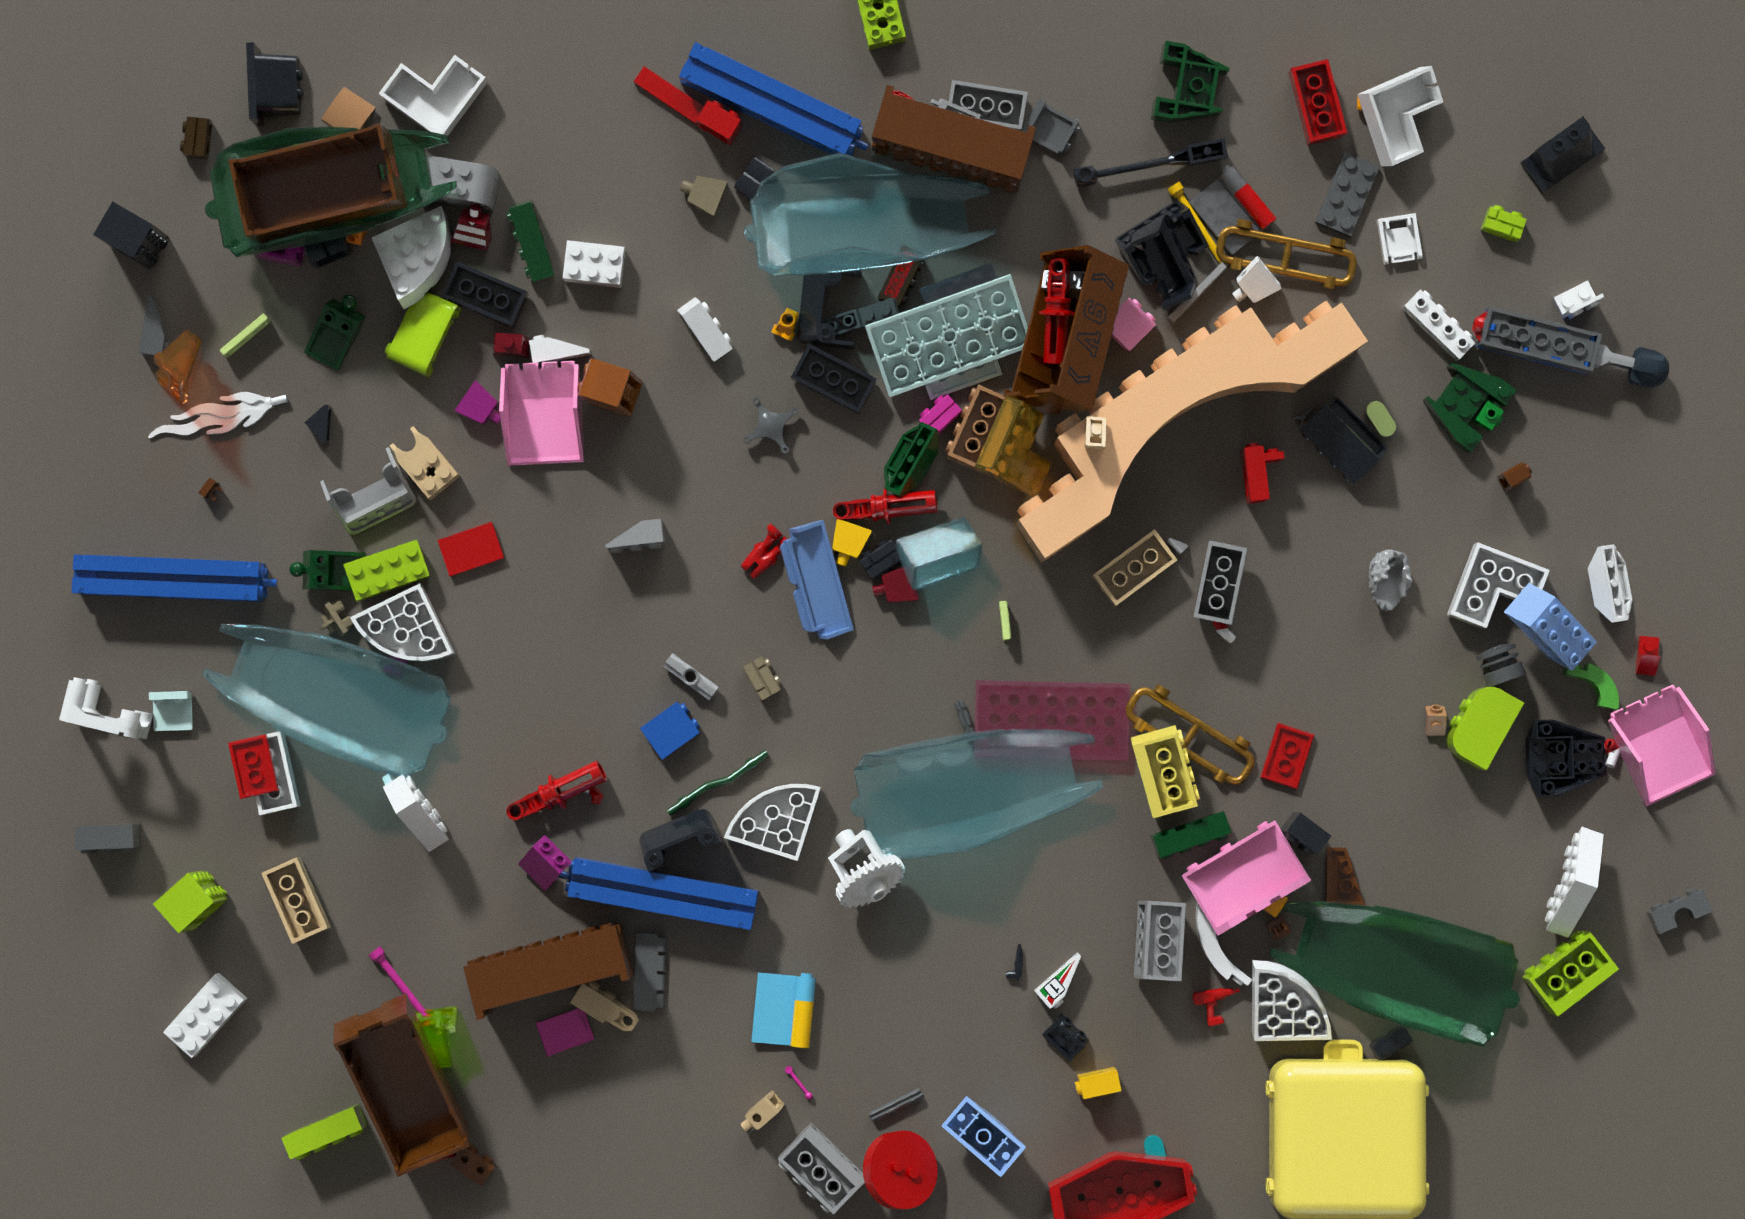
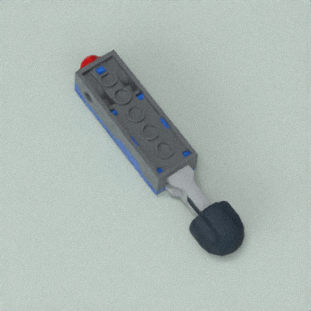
M1489 306L1484 313L1474 319L1472 325V332L1477 339L1476 348L1585 375L1593 372L1594 367L1599 368L1606 364L1627 369L1629 383L1651 388L1661 385L1669 374V363L1664 355L1658 351L1638 347L1634 351L1633 357L1611 353L1606 345L1600 344L1602 334Z

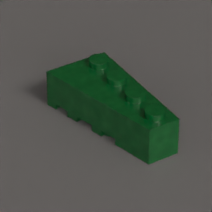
M531 199L510 206V212L507 213L510 224L514 223L515 231H513L515 241H519L521 249L518 251L521 260H525L527 267L524 268L527 279L531 278L532 282L554 276L555 273Z

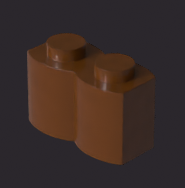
M1520 462L1498 475L1497 479L1503 489L1508 492L1531 479L1532 470L1527 463Z

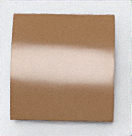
M343 87L323 115L321 121L341 134L364 128V124L375 112L376 107Z

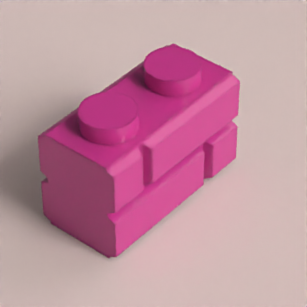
M949 395L945 397L939 396L933 402L935 406L931 410L926 408L919 415L921 417L919 423L924 422L936 428L938 435L962 414V409Z

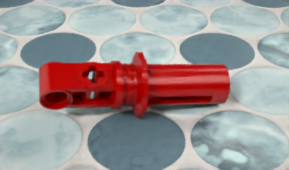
M1063 258L1053 259L1049 264L1048 296L1044 298L1046 307L1045 310L1039 311V314L1045 315L1043 363L1060 364L1063 362L1068 341L1069 316L1075 315V312L1069 310V304L1071 303V298H1069L1070 263ZM1058 262L1063 264V270L1060 273L1056 270ZM1056 318H1057V319H1058V321H1057V341H1056V353H1055Z
M884 489L881 496L874 494L871 495L870 499L839 502L833 507V515L843 521L873 518V521L885 519L888 525H891V518L893 519V517L938 513L935 490L911 492L899 497L895 494H889L888 490ZM926 500V505L890 509V504ZM841 506L847 508V513L843 517H840L837 513Z
M596 760L558 779L549 775V783L539 785L538 791L530 793L510 804L506 809V814L511 820H519L537 813L546 807L548 810H551L558 804L565 809L567 808L568 799L606 782V774L599 761ZM589 773L591 774L592 779L562 792L560 787ZM514 806H518L521 809L519 816L513 814Z

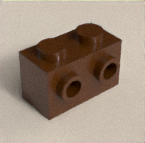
M470 1144V1147L458 1151L449 1165L482 1186L496 1164L493 1163V1158L486 1154L484 1156L477 1152L478 1148Z

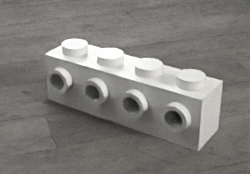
M1420 289L1402 309L1455 361H1458L1475 344L1473 341L1474 337L1468 331L1464 332L1459 327L1460 324L1453 317L1450 319L1445 314L1446 310L1440 304L1436 305L1432 301V296L1427 291L1423 292Z

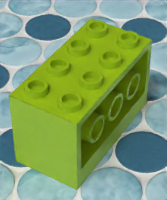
M202 870L187 873L153 905L178 933H183L196 929L224 904L228 898L225 896L227 892L220 885L217 886L213 882L215 880L208 871L204 872Z
M1577 930L1570 936L1571 939L1568 942H1562L1557 945L1554 953L1544 955L1539 960L1541 963L1535 967L1532 965L1524 971L1525 975L1522 978L1552 1015H1561L1619 970L1591 932L1584 930L1580 932V930ZM1585 955V959H1584V961L1582 962V961H1581L1582 956ZM1567 967L1570 968L1568 973H1566ZM1552 979L1555 980L1553 985H1551Z

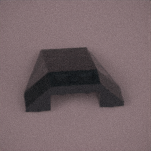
M1554 719L1533 721L1525 740L1527 779L1537 797H1557L1607 775L1604 736Z

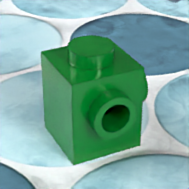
M1493 400L1491 402L1486 401L1474 418L1473 423L1489 432L1494 426L1498 427L1504 417L1501 415L1504 410L1501 409V405Z

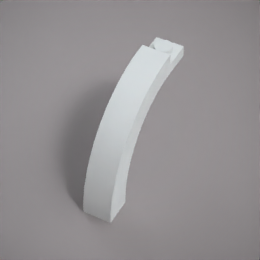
M1197 902L1196 929L1205 956L1216 971L1228 980L1231 975H1234L1232 979L1241 986L1243 983L1248 986L1252 979L1234 966L1225 956L1213 927Z

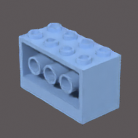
M1530 583L1527 584L1504 611L1546 657L1571 671L1576 668L1597 643L1555 596Z

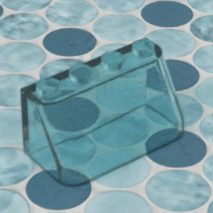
M965 517L952 520L943 525H937L925 531H919L916 534L902 537L896 541V549L907 580L914 590L973 571L980 563L983 545Z

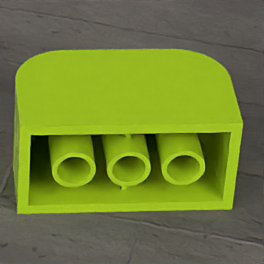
M1496 687L1474 690L1467 699L1462 700L1458 708L1460 709L1457 716L1454 715L1449 723L1451 728L1447 734L1448 749L1454 756L1479 770H1487L1524 702Z

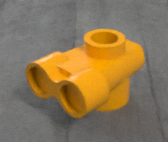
M786 308L778 324H774L771 332L792 341L795 335L793 331L800 313ZM789 315L793 317V321L791 323L787 321V317Z

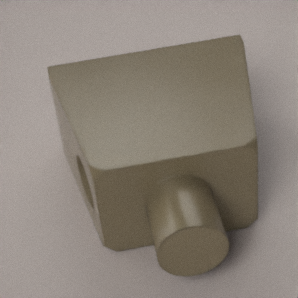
M697 176L694 184L683 180L680 191L689 194L687 201L690 205L715 219L728 183L722 180Z

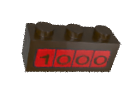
M904 245L902 246L878 295L879 300L896 298L898 309L900 305H905L909 296L906 295L908 288H913L917 280L914 276L917 270L921 271L924 266L923 254Z

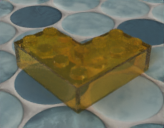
M1005 396L975 467L1021 493L1033 497L1038 495L1052 463L1029 449L1045 414L1021 400Z

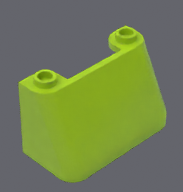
M426 292L422 299L409 306L392 343L389 342L385 349L387 359L430 378L433 372V364L431 362H436L435 358L450 326L454 323L452 318H458L462 309L457 304Z

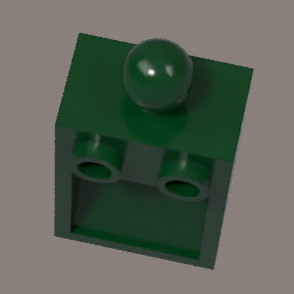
M345 295L341 302L332 298L324 305L304 353L335 370H339L366 318L365 315L354 310L357 300L353 295Z
M321 550L303 551V564L294 562L290 565L289 571L294 577L303 575V590L352 591L344 564L366 557V553Z

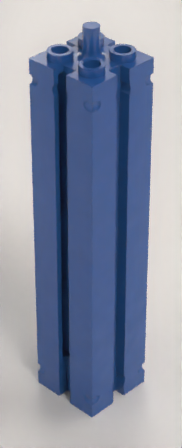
M697 42L694 43L689 58L679 74L682 85L690 87L703 95L832 156H836L843 161H846L847 157H852L855 146L864 151L867 150L869 144L860 140L863 134L862 120L853 118L839 109L708 47H703Z
M73 554L74 578H72V593L78 595L264 602L268 592L267 587L264 586L277 587V579H268V568H266V564L261 562Z
M580 857L574 858V861H571L569 865V871H563L558 877L567 880L565 892H568V897L747 930L752 929L759 890L656 871L648 872L645 869Z

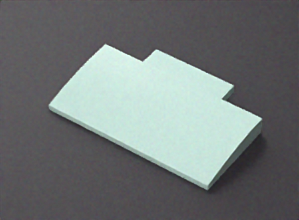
M1011 274L868 324L865 328L888 396L892 397L925 385L928 396L932 400L941 395L943 396L1002 375L997 359L1022 350L1028 326Z

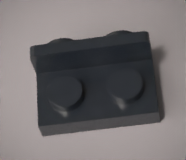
M1060 1014L1056 1021L1042 1034L1069 1062L1085 1048L1089 1041L1086 1034L1076 1028L1072 1021L1063 1014Z

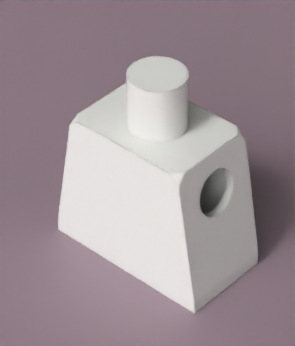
M1257 256L1236 278L1240 288L1232 294L1238 302L1248 296L1253 303H1256L1280 290L1281 286L1279 281Z

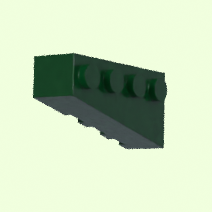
M1220 811L1152 834L1150 838L1157 857L1164 860L1173 857V853L1180 851L1182 854L1191 851L1193 846L1199 845V847L1209 845L1210 840L1217 839V841L1227 839V834L1232 832L1225 811Z

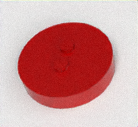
M905 1130L887 1132L877 1137L867 1149L863 1161V1178L868 1192L880 1205L893 1210L915 1208L924 1203L935 1188L938 1174L936 1157L930 1145L920 1135Z

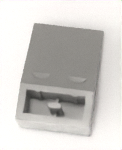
M661 519L641 521L606 544L605 547L613 554L622 553L623 549L628 548L631 551H641L642 547L649 546L650 549L662 548L661 545L665 544L663 521Z

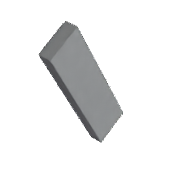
M1221 262L1194 290L1192 298L1182 302L1167 320L1174 323L1226 270L1227 266Z

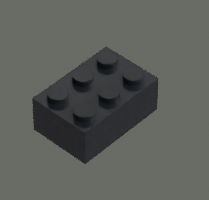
M1293 812L1281 828L1287 841L1299 844L1297 848L1308 855H1318L1331 838L1329 833L1301 812Z

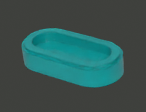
M1150 1135L1144 1140L1146 1155L1166 1157L1163 1141L1160 1137Z

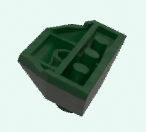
M922 422L919 426L912 428L902 435L884 467L886 490L902 497L920 486L938 454V430Z

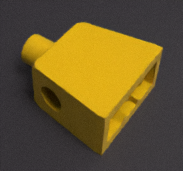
M837 519L832 550L839 553L836 564L846 567L850 557L858 559L872 530Z

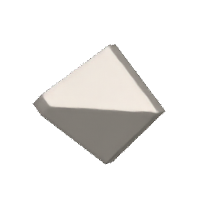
M1173 538L1167 540L1169 546L1179 555L1189 547L1187 544Z

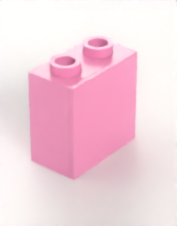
M1130 298L1118 308L1113 326L1114 330L1111 334V338L1127 353L1156 326L1154 322L1156 319L1149 312L1145 313L1141 309L1142 305L1136 299L1131 300Z

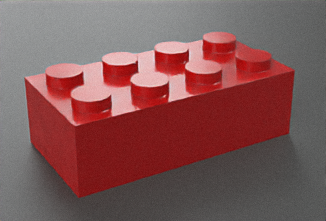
M1325 59L1291 68L1288 74L1307 146L1344 137L1347 134V129L1329 60Z

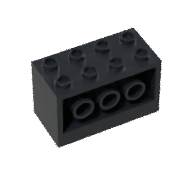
M113 201L93 234L108 246L148 269L157 263L159 259L158 254L167 246V239L169 237L150 222Z

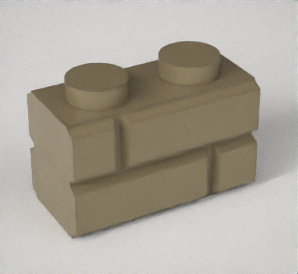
M762 656L742 667L761 701L781 691L779 686L783 685L778 675L773 676L770 669L773 667L768 658L764 660Z

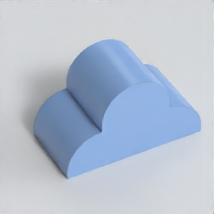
M968 1096L963 1099L942 1124L946 1131L1000 1177L1003 1176L1026 1148L1008 1128Z

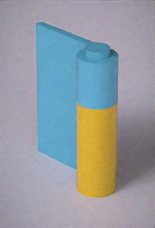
M758 972L751 1042L809 1048L816 978L812 977L813 974L801 973V976Z

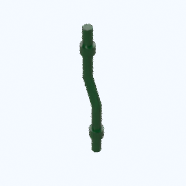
M764 750L756 757H751L745 761L746 764L729 776L704 783L686 797L682 796L679 798L678 802L666 811L672 816L680 809H685L691 805L690 802L707 790L732 783L750 769L752 771L757 768V764L769 757V754Z

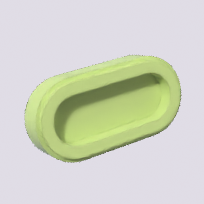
M1371 402L1366 407L1367 417L1379 435L1383 437L1391 436L1396 430L1393 418L1381 402Z

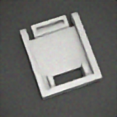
M1416 213L1377 219L1384 265L1389 264L1388 257H1390L1392 264L1415 260L1414 253H1417L1418 260L1423 258ZM1406 221V227L1389 229V222Z

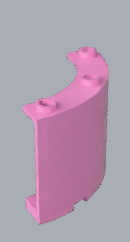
M1267 821L1257 826L1258 830L1232 846L1230 843L1220 848L1221 852L1200 865L1195 862L1187 867L1188 872L1182 875L1217 936L1311 881L1276 821L1269 824Z

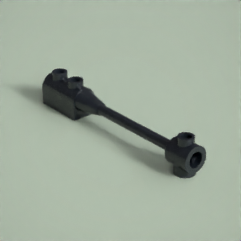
M1225 138L1187 145L1186 149L1164 158L1096 170L1093 166L1073 169L1076 187L1079 188L1095 185L1098 178L1142 169L1163 165L1194 166L1226 160L1228 153Z

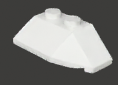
M1614 544L1600 546L1597 548L1588 567L1594 606L1612 623L1628 620L1632 595L1626 562L1616 550Z

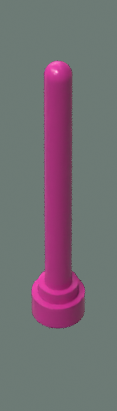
M379 946L368 956L372 961L382 966L403 994H407L411 1005L425 1023L431 1024L433 1019L384 958L385 951Z

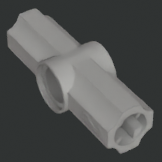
M673 653L663 665L665 669L708 700L713 697L719 688ZM690 671L696 674V679L693 682L686 680V674Z

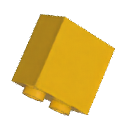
M1115 1067L1078 1074V1081L1075 1082L1076 1091L1083 1099L1121 1091L1118 1072Z

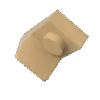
M1087 416L1084 447L1105 449L1106 418Z

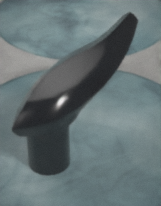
M1018 944L1016 960L1014 962L1015 970L1006 971V979L1016 978L1017 981H1020L1022 977L1023 952L1021 944Z

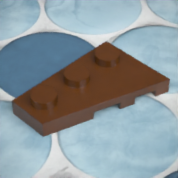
M1326 847V905L1365 906L1347 848Z

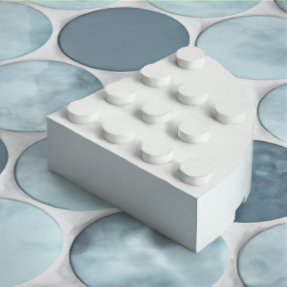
M442 206L372 237L397 299L403 309L422 299L425 293L437 284L446 269L451 254L452 235L448 217Z
M421 584L350 617L357 630L368 642L391 656L410 661H432L455 654Z
M788 784L760 793L749 800L738 811L729 824L724 838L798 861L821 787L809 784Z
M1252 960V1035L1254 1041L1332 1040L1331 1025L1326 1009L1312 985L1297 972L1283 965L1269 961Z

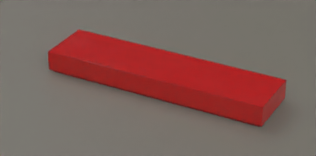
M644 66L633 82L697 125L696 119L704 106Z

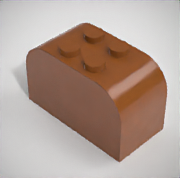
M590 359L589 363H586L584 367V378L578 385L577 396L589 404L631 418L643 381L631 370L600 360Z

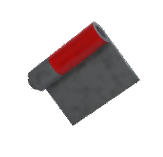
M1229 165L1224 167L1219 172L1221 176L1189 201L1191 207L1217 238H1219L1220 232L1224 228L1236 226L1238 219L1252 221L1251 230L1261 232L1277 219L1234 165L1232 167H1229ZM1229 234L1226 237L1225 248L1233 255L1253 238Z

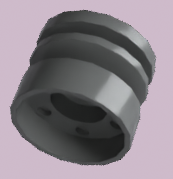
M1515 643L1498 645L1485 650L1476 657L1477 661L1486 659L1488 662L1480 665V669L1490 668L1491 670L1483 675L1487 687L1526 674L1522 662L1512 663L1511 659L1519 655L1518 652L1509 655L1508 650L1516 648Z

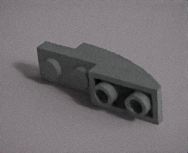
M889 298L823 319L822 322L834 327L836 337L865 329V326L897 315L899 314L896 298Z

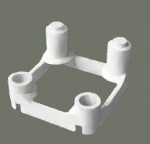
M77 677L69 680L59 720L118 735L119 732L124 733L123 736L147 739L153 714L138 710L122 709L120 718L117 719L101 715L96 710L101 686L98 685L99 681L87 679L85 682V679Z

